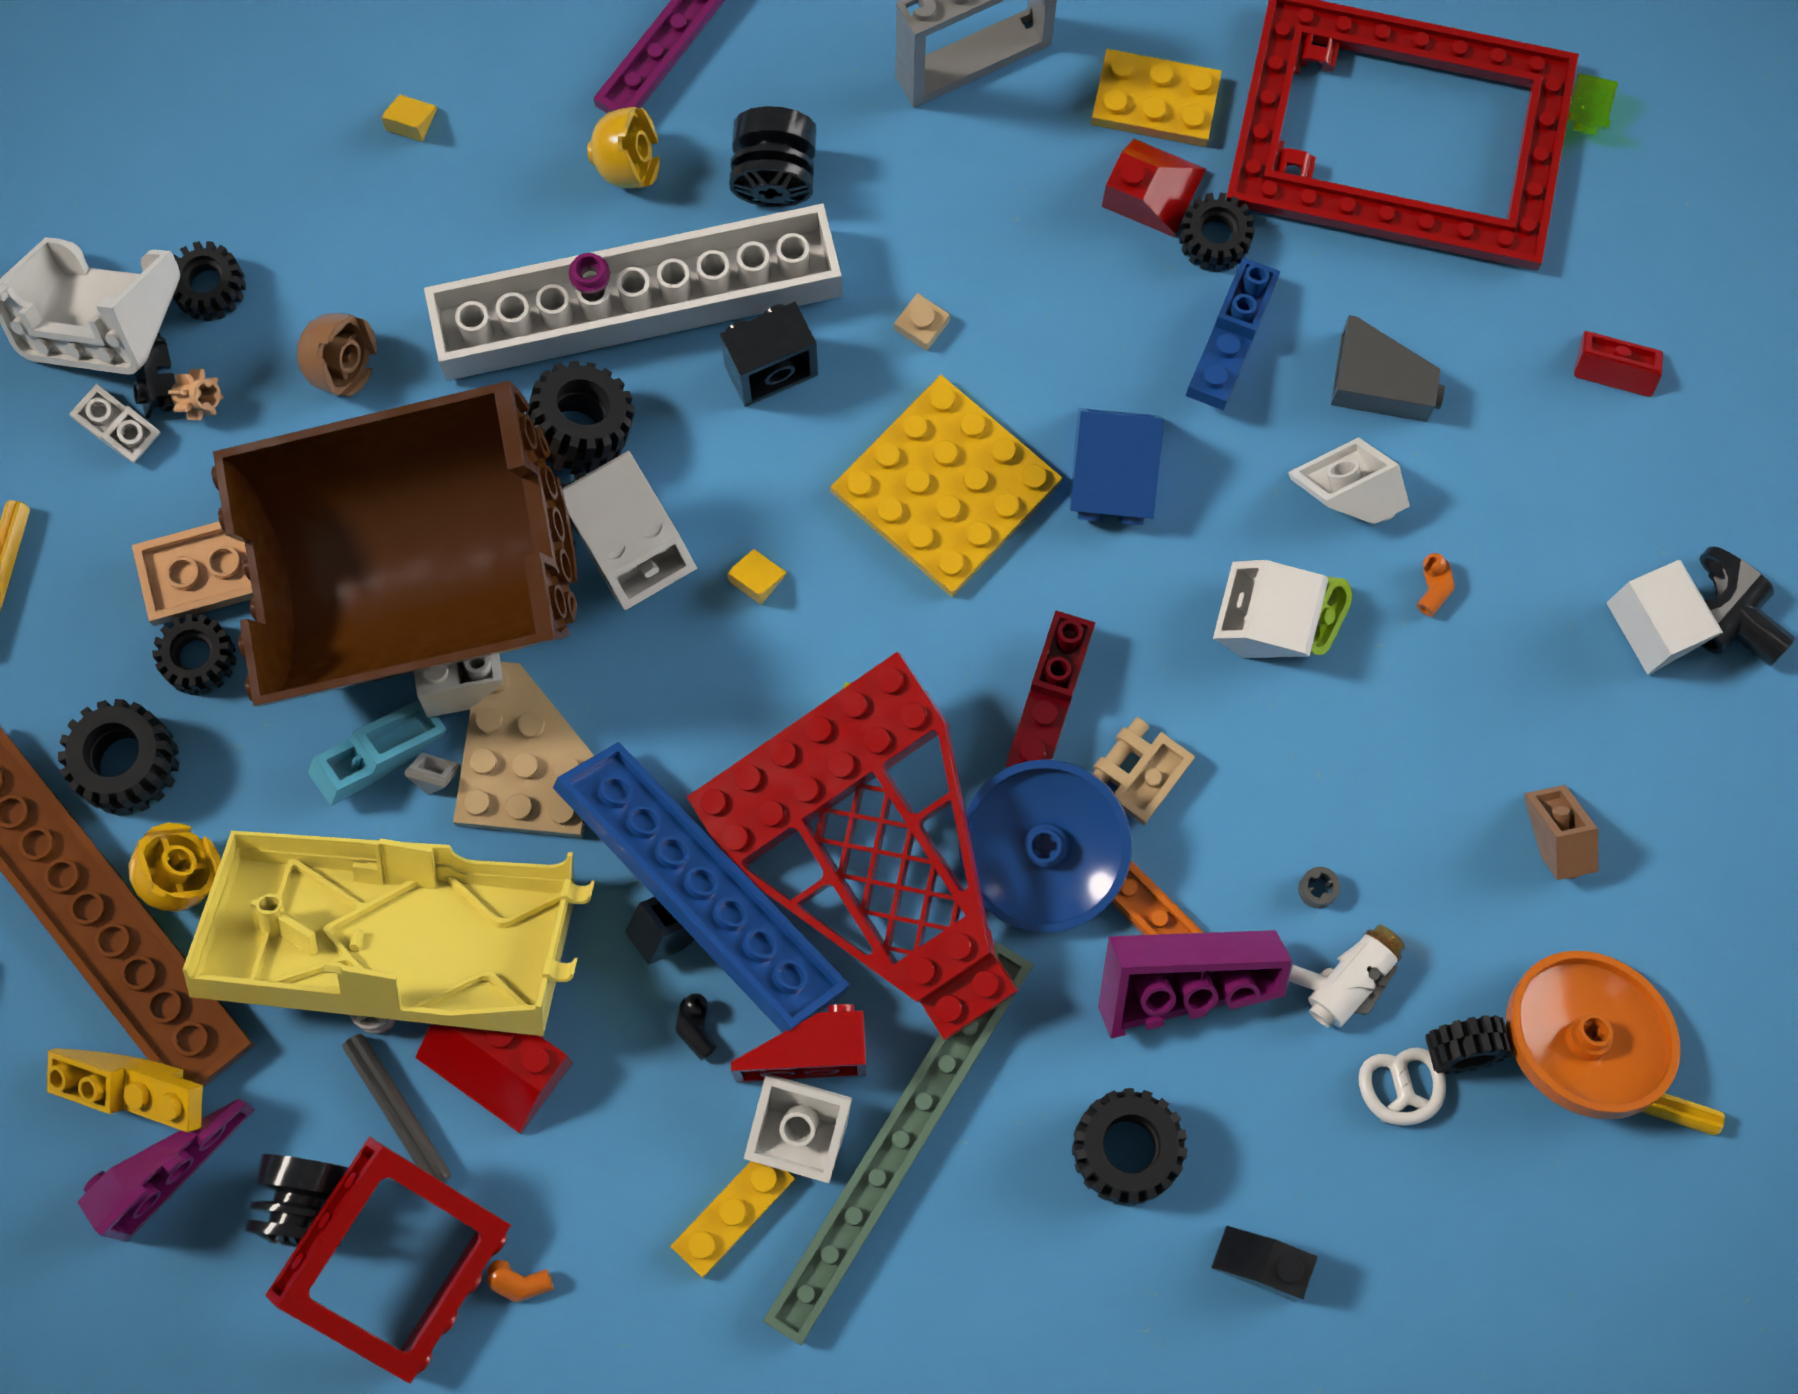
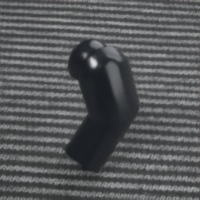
M692 993L684 998L679 1005L675 1029L679 1037L703 1061L716 1050L717 1046L703 1031L708 1002L703 995Z

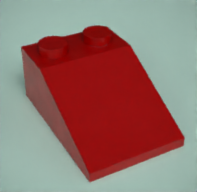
M853 1004L829 1005L828 1012H820L797 1024L790 1032L787 1030L731 1061V1073L735 1082L764 1081L766 1074L788 1080L866 1076L863 1010L855 1011Z

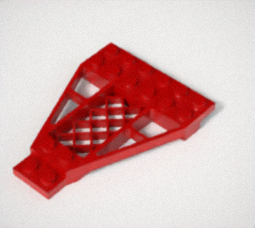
M897 651L688 795L687 799L713 841L760 890L910 998L920 1002L942 1038L948 1040L1018 993L1019 990L996 956L992 933L987 924L949 733L950 725L929 693L922 687L903 656ZM938 735L949 792L921 812L915 814L887 770ZM877 778L882 787L868 785L867 783ZM864 790L884 793L880 818L859 814ZM854 793L850 812L831 809ZM891 802H893L905 823L888 820ZM951 803L967 879V888L965 890L924 828V823ZM829 814L849 818L844 842L824 838ZM819 817L815 832L810 822ZM858 819L878 823L873 848L853 844ZM887 825L908 829L903 854L882 850ZM799 831L821 866L823 876L808 889L790 899L751 871L748 865ZM914 837L929 859L911 856ZM823 844L843 847L839 868ZM851 849L872 853L867 878L846 874ZM880 855L901 859L896 884L875 880ZM909 861L931 865L926 890L904 886ZM937 874L940 875L952 895L934 892ZM845 879L866 883L862 903L859 902ZM874 885L895 889L890 914L869 910ZM833 886L871 945L872 953L869 955L804 909L803 904L828 887ZM903 891L925 895L920 920L898 916ZM933 897L954 901L949 926L928 922ZM962 910L965 917L959 920L960 911ZM868 915L889 919L885 940ZM897 921L918 925L913 951L892 946ZM926 927L944 930L923 944ZM891 951L908 955L897 962Z

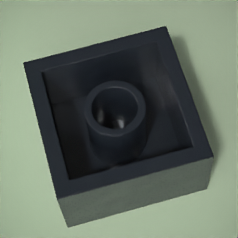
M796 301L788 305H774L767 309L762 316L751 321H737L731 324L725 332L720 333L724 365L744 407L818 376L816 341Z

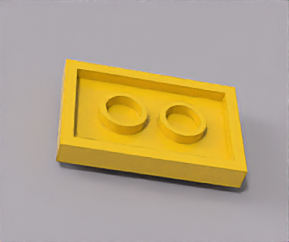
M1106 48L1091 125L1207 147L1222 70Z

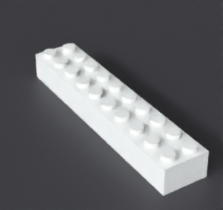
M818 204L591 252L604 258L610 269L608 284L597 293H582L576 290L570 282L569 267L579 255L424 288L438 361L446 380L449 381L763 314L767 309L777 304L788 305L796 301L797 305L800 306L842 297V276L824 204ZM588 271L583 275V278L592 279L596 277L597 273Z

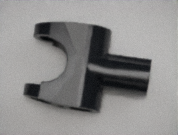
M1708 547L1700 555L1699 560L1714 583L1716 597L1715 599L1704 601L1723 633L1702 644L1701 647L1711 653L1722 654L1733 640L1736 639L1769 667L1772 666L1796 639L1761 610L1774 594L1773 586L1762 574L1737 556L1719 547Z

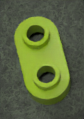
M1326 576L1328 583L1310 654L1323 655L1330 649L1350 608L1352 591L1350 584L1344 578Z

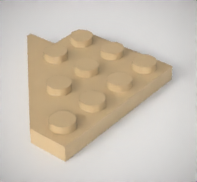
M501 661L504 684L470 708L453 823L461 827L582 839L585 822L553 789V785L557 777L594 755L521 664Z

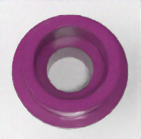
M583 253L577 256L571 263L569 279L576 290L586 294L597 293L608 284L610 269L606 260L594 253ZM588 271L597 273L596 277L592 279H584L583 275Z

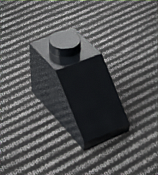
M655 897L639 903L625 930V933L648 965L682 951L695 940Z
M1226 1226L1211 1269L1296 1302L1304 1298L1318 1256L1276 1239Z

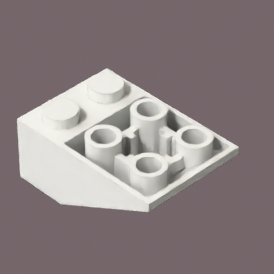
M630 451L623 453L562 488L571 522L610 592L624 610L631 608L698 569L678 531Z

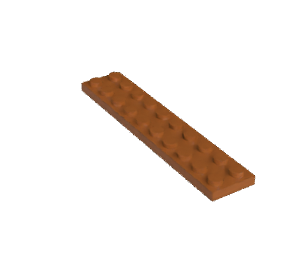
M0 725V871L146 1058L150 1061L183 1069V1079L203 1085L204 1088L251 1050L255 1044L220 1000L189 997L183 973L186 957Z

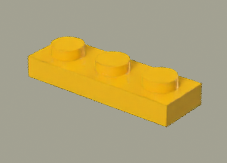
M750 1161L670 1247L704 1278L796 1179L787 1171Z

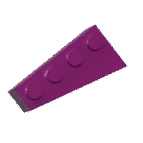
M1276 930L1109 936L1098 1009L1109 1036L1113 1039L1125 1036V1029L1145 1025L1146 1029L1150 1030L1164 1026V1020L1188 1014L1191 1020L1207 1016V1012L1211 1009L1228 1005L1231 1010L1285 997L1292 960Z

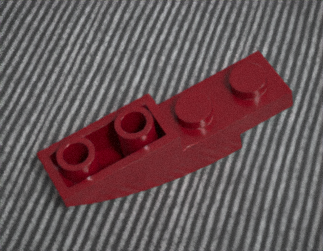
M1055 610L1005 769L1026 761L1053 759L1096 622Z

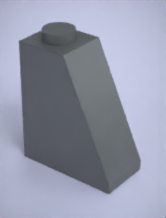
M1348 316L1341 333L1331 399L1332 406L1427 422L1434 408H1441L1445 385L1439 384L1440 369L1357 316Z

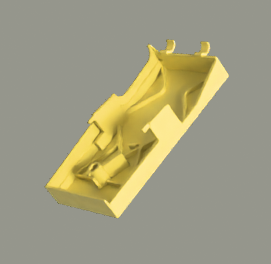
M231 830L183 967L189 997L544 1036L556 982L570 981L575 972L577 958H574L570 963H561L574 904H586L591 900L595 881H591L587 886L575 884L572 852L567 853V858L563 862L550 865L478 861L459 856L452 850L450 845L399 842L382 838L380 840Z

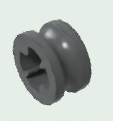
M1321 866L1314 867L1307 871L1300 880L1298 887L1299 896L1309 907L1324 908L1331 904L1339 894L1340 883L1336 874L1330 869ZM1318 878H1322L1327 882L1324 887H1329L1330 893H1323L1318 898L1311 894L1314 888H1308V882L1315 883Z

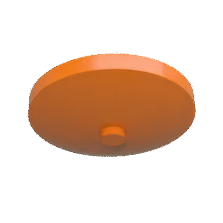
M1576 950L1556 953L1545 957L1533 965L1518 981L1510 995L1506 1009V1030L1515 1060L1529 1081L1547 1098L1561 1107L1586 1117L1621 1119L1640 1113L1650 1107L1666 1092L1673 1082L1678 1070L1681 1051L1678 1028L1674 1017L1655 987L1640 973L1623 962L1589 951Z

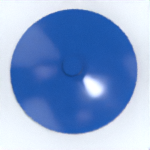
M1052 759L1032 760L1013 765L988 780L978 790L966 809L965 813L984 907L998 919L1009 925L1040 933L1059 932L1075 928L1101 913L1113 901L1125 882L1132 857V835L1127 815L1110 787L1095 774L1083 767ZM959 843L960 862L963 874L966 879L965 868Z

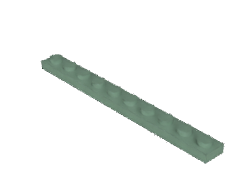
M996 942L994 944L996 956L1019 990L1032 969L1033 963ZM1015 995L948 1040H944L940 1034L938 1035L763 1319V1322L802 1346Z

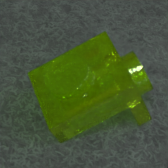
M1582 73L1577 74L1567 122L1575 123L1574 131L1597 135L1598 129H1609L1611 120L1608 119L1619 82Z

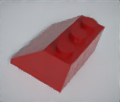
M430 1024L415 1056L417 1060L520 1134L573 1064L568 1055L541 1036Z

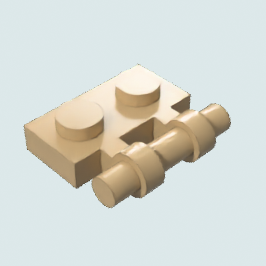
M1136 717L1128 728L1123 727L1115 737L1117 743L1107 756L1098 759L1093 766V774L1106 784L1107 782H1112L1118 786L1114 794L1122 804L1125 813L1145 826L1194 761L1195 756L1162 732H1160L1152 744H1149L1142 738L1149 729V725L1141 718ZM1131 752L1138 755L1141 759L1128 774L1120 768V765Z

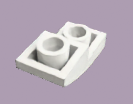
M95 384L69 413L70 417L133 464L161 434L157 428L128 405L127 407L124 406L98 384Z

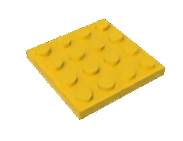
M940 374L830 486V490L843 504L949 596L953 597L1062 483L1063 477Z

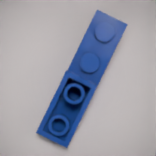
M1242 258L1185 396L1224 411L1281 271L1250 259Z

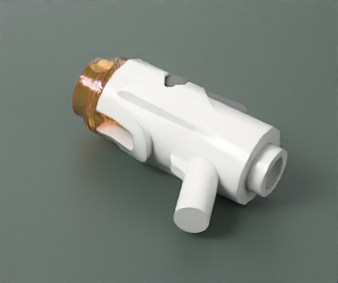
M1378 924L1374 930L1368 929L1357 944L1337 958L1340 962L1334 969L1328 968L1318 974L1292 965L1288 981L1314 990L1308 998L1312 1006L1309 1013L1317 1022L1326 1028H1330L1332 1024L1336 1027H1342L1353 1013L1367 1015L1371 1011L1396 972L1397 966L1395 964L1402 958L1400 953L1405 948V945L1393 931Z

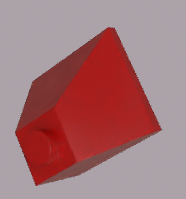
M1133 139L1121 152L1105 185L1102 207L1175 237L1185 212L1206 172V168Z

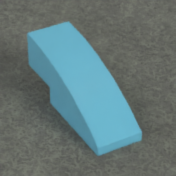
M417 700L354 730L350 740L314 756L308 774L330 806H333L405 764L445 735L447 729L438 716L427 718L420 701Z

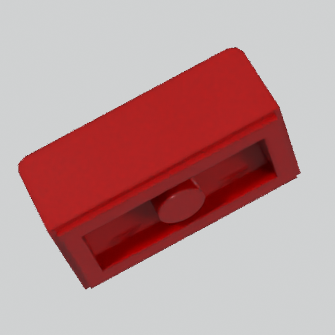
M1584 331L1574 368V376L1651 397L1662 376L1663 352L1590 331Z

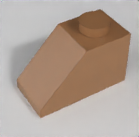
M1561 785L1525 793V803L1541 858L1557 880L1574 879L1581 875L1599 872L1598 828L1567 786Z

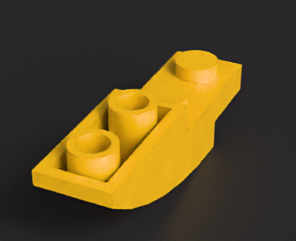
M60 1048L48 1050V1093L107 1114L125 1110L187 1133L201 1128L203 1085L183 1079V1069L142 1058L106 1052Z

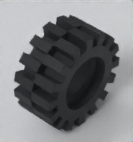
M1220 192L1218 200H1214L1213 193L1206 194L1204 201L1198 197L1194 200L1193 206H1188L1183 217L1179 242L1183 243L1182 252L1184 256L1189 253L1191 254L1189 261L1193 265L1198 260L1202 261L1200 269L1206 271L1209 264L1214 265V272H1221L1223 265H1226L1227 270L1234 268L1236 261L1240 264L1242 258H1245V254H1248L1254 236L1253 214L1247 216L1249 207L1244 204L1239 208L1238 203L1240 199L1233 196L1231 202L1226 201L1227 193ZM1218 221L1226 224L1231 229L1232 237L1225 243H1213L1203 236L1202 227L1207 222Z
M200 241L193 242L194 250L190 252L186 246L180 249L183 254L182 258L175 254L173 255L180 271V280L173 298L185 314L189 313L196 320L199 319L201 314L205 321H212V313H216L219 319L226 317L223 312L225 308L234 312L237 307L233 301L242 302L244 295L241 290H246V283L243 279L245 276L232 253H229L226 247L219 245L217 249L214 242L210 241L206 242V248H203ZM216 270L220 273V282L214 289L204 293H198L192 289L191 282L200 272Z
M193 613L185 614V621H181L177 616L171 620L175 626L169 629L164 625L160 629L164 637L162 639L159 637L155 638L154 644L158 648V650H152L153 658L157 661L155 666L167 682L182 693L184 690L190 695H197L198 690H201L204 694L211 693L210 686L215 684L218 688L222 687L224 683L221 681V678L224 675L230 678L233 674L229 667L230 664L236 665L237 658L233 654V652H236L235 644L230 640L231 637L214 619L211 621L206 615L200 614L199 618H196ZM195 640L208 643L210 656L204 665L195 669L182 666L180 653L186 644Z
M1485 1015L1478 1019L1470 1017L1466 1021H1453V1024L1441 1025L1439 1029H1433L1429 1031V1034L1425 1035L1433 1069L1438 1074L1442 1072L1450 1074L1454 1071L1455 1074L1463 1073L1465 1070L1474 1071L1478 1067L1492 1066V1063H1500L1504 1061L1503 1059L1509 1058L1513 1054L1504 1019L1496 1015L1492 1017Z

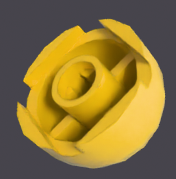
M636 107L622 108L609 112L599 119L592 132L591 141L588 143L587 154L589 161L592 165H595L596 170L605 181L619 188L633 189L653 185L658 176L660 156L652 159L651 145L658 143V137L653 121L646 110L643 108L636 109Z
M167 822L152 827L136 844L128 865L130 882L137 896L147 905L161 911L177 912L195 907L210 893L221 861L213 842L206 836L201 839L196 834L191 833L192 827L186 824Z

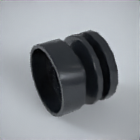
M775 106L750 108L740 113L734 120L732 148L734 156L731 158L729 179L732 193L737 198L750 204L763 207L781 208L795 206L807 201L813 194L814 162L812 159L815 157L817 133L816 124L813 120L797 110Z
M262 1154L255 1184L275 1193L273 1200L251 1202L250 1209L270 1213L269 1221L247 1220L245 1232L256 1234L269 1241V1243L297 1247L348 1167L297 1157Z

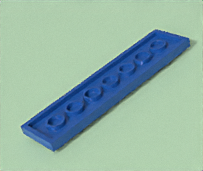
M620 742L613 744L557 777L553 789L782 1033L787 1030L790 1032L797 1024L821 1012L845 994L850 984Z

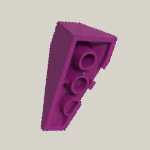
M237 1099L202 1118L201 1128L188 1133L180 1130L111 1167L107 1172L101 1171L93 1176L84 1186L83 1190L86 1193L77 1203L94 1230L100 1236L127 1242L255 1109L249 1103Z

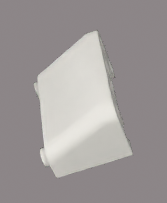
M45 237L0 278V324L14 350L27 360L127 375L134 374L147 362L180 280V271L172 252L156 249L149 250L141 258L140 264L143 271L141 274L94 269L88 267L82 250L75 243L63 239Z

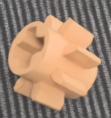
M190 369L189 374L175 375L177 382L168 391L175 405L173 408L174 412H187L188 420H202L203 415L217 414L215 407L223 399V395H221L220 388L217 385L219 380L217 377L205 378L204 369Z

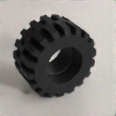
M570 361L568 367H565L562 363L554 365L552 372L546 370L540 375L539 381L535 382L532 389L529 411L526 412V415L530 417L534 426L540 425L550 449V456L545 458V462L551 461L554 463L553 469L560 472L562 468L570 469V474L577 475L580 473V470H585L588 474L597 469L598 466L601 467L620 456L632 424L634 406L631 405L633 398L630 391H623L625 384L620 378L614 380L611 378L612 372L604 368L600 371L595 368L596 364L587 362L586 366H581L579 361ZM576 411L583 413L593 419L596 424H577L567 419L562 412Z
M115 699L112 706L104 700L96 702L97 710L92 711L89 707H86L80 711L83 718L79 722L72 719L67 725L72 730L70 735L62 734L59 742L66 748L65 751L58 752V761L65 766L60 771L63 778L70 783L68 786L95 808H101L106 813L115 814L116 810H118L123 815L133 814V807L135 806L141 811L151 808L148 801L152 798L158 802L163 799L165 795L161 790L165 785L172 788L175 779L170 775L171 771H179L180 762L174 757V755L179 754L178 745L172 740L174 736L150 711H147L142 705L135 702L130 705L124 699ZM121 739H138L139 752L131 768L118 776L103 777L100 763L107 748Z
M1124 1088L1121 1092L1114 1090L1106 1093L1104 1097L1097 1099L1090 1105L1076 1126L1073 1135L1074 1143L1072 1145V1155L1075 1156L1076 1161L1074 1164L1077 1174L1081 1173L1084 1178L1083 1183L1088 1189L1092 1188L1098 1193L1097 1196L1105 1201L1110 1199L1118 1205H1125L1126 1203L1138 1205L1143 1204L1145 1201L1153 1200L1173 1184L1183 1169L1182 1164L1187 1157L1188 1148H1185L1184 1141L1187 1139L1185 1129L1181 1130L1179 1125L1181 1118L1177 1112L1172 1113L1168 1109L1169 1103L1163 1098L1157 1100L1152 1097V1092L1143 1090L1140 1093L1134 1092V1088ZM1124 1121L1133 1122L1142 1126L1150 1134L1154 1143L1155 1154L1152 1162L1146 1169L1137 1173H1126L1118 1170L1108 1161L1103 1149V1140L1107 1131L1116 1123Z

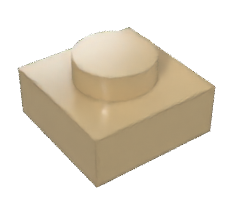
M917 293L895 321L894 330L927 351L950 322V314Z

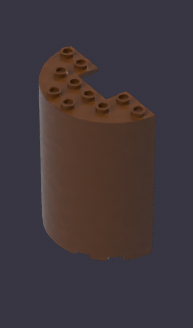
M510 380L213 451L215 466L212 467L211 474L213 483L220 494L219 523L226 536L245 543L247 556L243 559V567L252 586L253 598L250 600V610L254 620H240L242 634L238 637V645L242 656L246 659L248 676L245 679V689L249 699L253 702V706L262 707L565 639L570 634L566 624L575 622L577 601L574 594L569 591V584L577 582V567L565 497L559 476L555 477L552 469L546 465L545 458H549L550 449L540 425L534 426L530 417L525 415L524 412L529 411V404L520 390Z

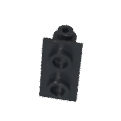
M159 332L147 362L135 372L136 380L133 381L134 399L136 404H142L145 419L150 418L153 407H160L161 411L169 412L173 411L175 406L171 395L168 394V391L176 383L174 373L158 374L157 370L171 369L172 366L166 339L162 338Z

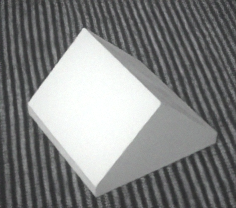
M1681 560L1672 562L1629 581L1606 602L1647 675L1654 673L1723 633Z
M766 1074L744 1159L829 1183L846 1131L852 1098Z

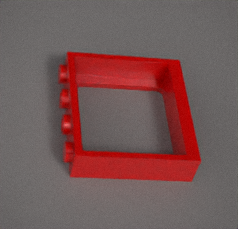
M369 1136L265 1294V1297L283 1312L411 1384L415 1376L422 1373L428 1366L432 1357L431 1351L441 1335L446 1334L454 1325L457 1318V1310L466 1296L473 1293L480 1284L482 1271L490 1258L496 1255L504 1246L507 1239V1231L511 1224ZM385 1178L395 1180L476 1230L401 1350L311 1299L309 1291L379 1182Z

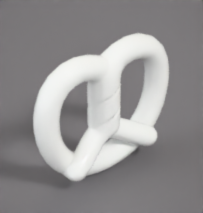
M1420 1047L1409 1048L1396 1056L1377 1054L1365 1060L1359 1070L1358 1079L1362 1097L1371 1112L1383 1123L1399 1126L1422 1123L1433 1117L1444 1102L1446 1077L1444 1072L1438 1074L1434 1071L1429 1050ZM1421 1061L1429 1068L1433 1081V1091L1430 1100L1414 1093L1408 1063ZM1380 1067H1388L1390 1069L1397 1098L1387 1107L1378 1099L1372 1085V1074L1374 1070ZM1407 1105L1418 1108V1110L1411 1112H1400Z

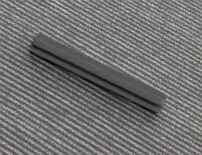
M359 1033L343 1043V1050L415 1165L444 1183L448 1181L451 1177V1172L366 1037Z

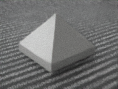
M420 753L405 770V776L429 795L445 788L459 771L460 764Z

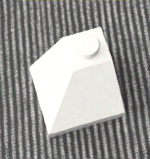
M1359 437L1288 472L1293 482L1328 508L1372 524L1387 521L1393 518L1396 513L1410 507L1399 464Z

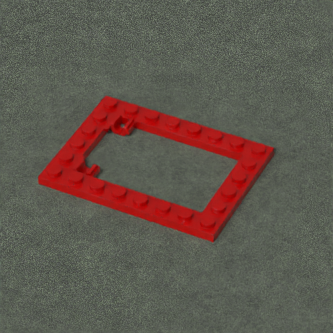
M1268 0L1226 201L1231 202L1233 196L1240 199L1238 203L1239 208L1246 204L1249 210L1538 271L1543 261L1579 54L1321 0ZM1312 43L1326 45V47L1312 45ZM1341 48L1529 87L1530 92L1507 219L1313 179L1312 175L1316 156H1311L1309 152L1302 150L1283 149L1285 141L1280 140L1293 74L1299 75L1300 66L1306 67L1309 62H1318L1322 65L1323 71L1333 72L1338 49ZM1294 165L1301 169L1300 176L1285 173L1286 166Z

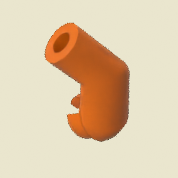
M1431 553L1423 561V573L1428 590L1416 604V607L1428 617L1435 615L1455 588L1450 564L1439 553Z
M496 1260L487 1269V1284L491 1290L513 1302H521L554 1290L548 1269L523 1277L513 1271L509 1266V1262L505 1260Z

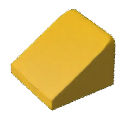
M399 94L385 110L381 119L386 131L423 142L437 107Z
M755 549L751 550L727 573L728 581L760 605L765 602L787 574L786 571Z

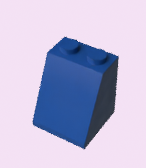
M1078 408L1069 506L1070 511L1078 512L1077 519L1102 521L1103 514L1118 515L1119 523L1143 525L1144 518L1154 519L1164 418L1159 415Z

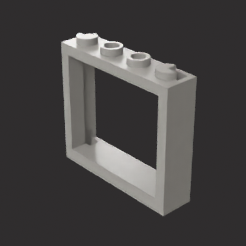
M1005 0L897 1L895 77L912 107H917L1052 44L1057 0H1028L1026 10L925 55L926 36ZM918 3L920 8L914 10L911 16L907 7ZM1031 21L1033 26L1026 29L1023 24Z

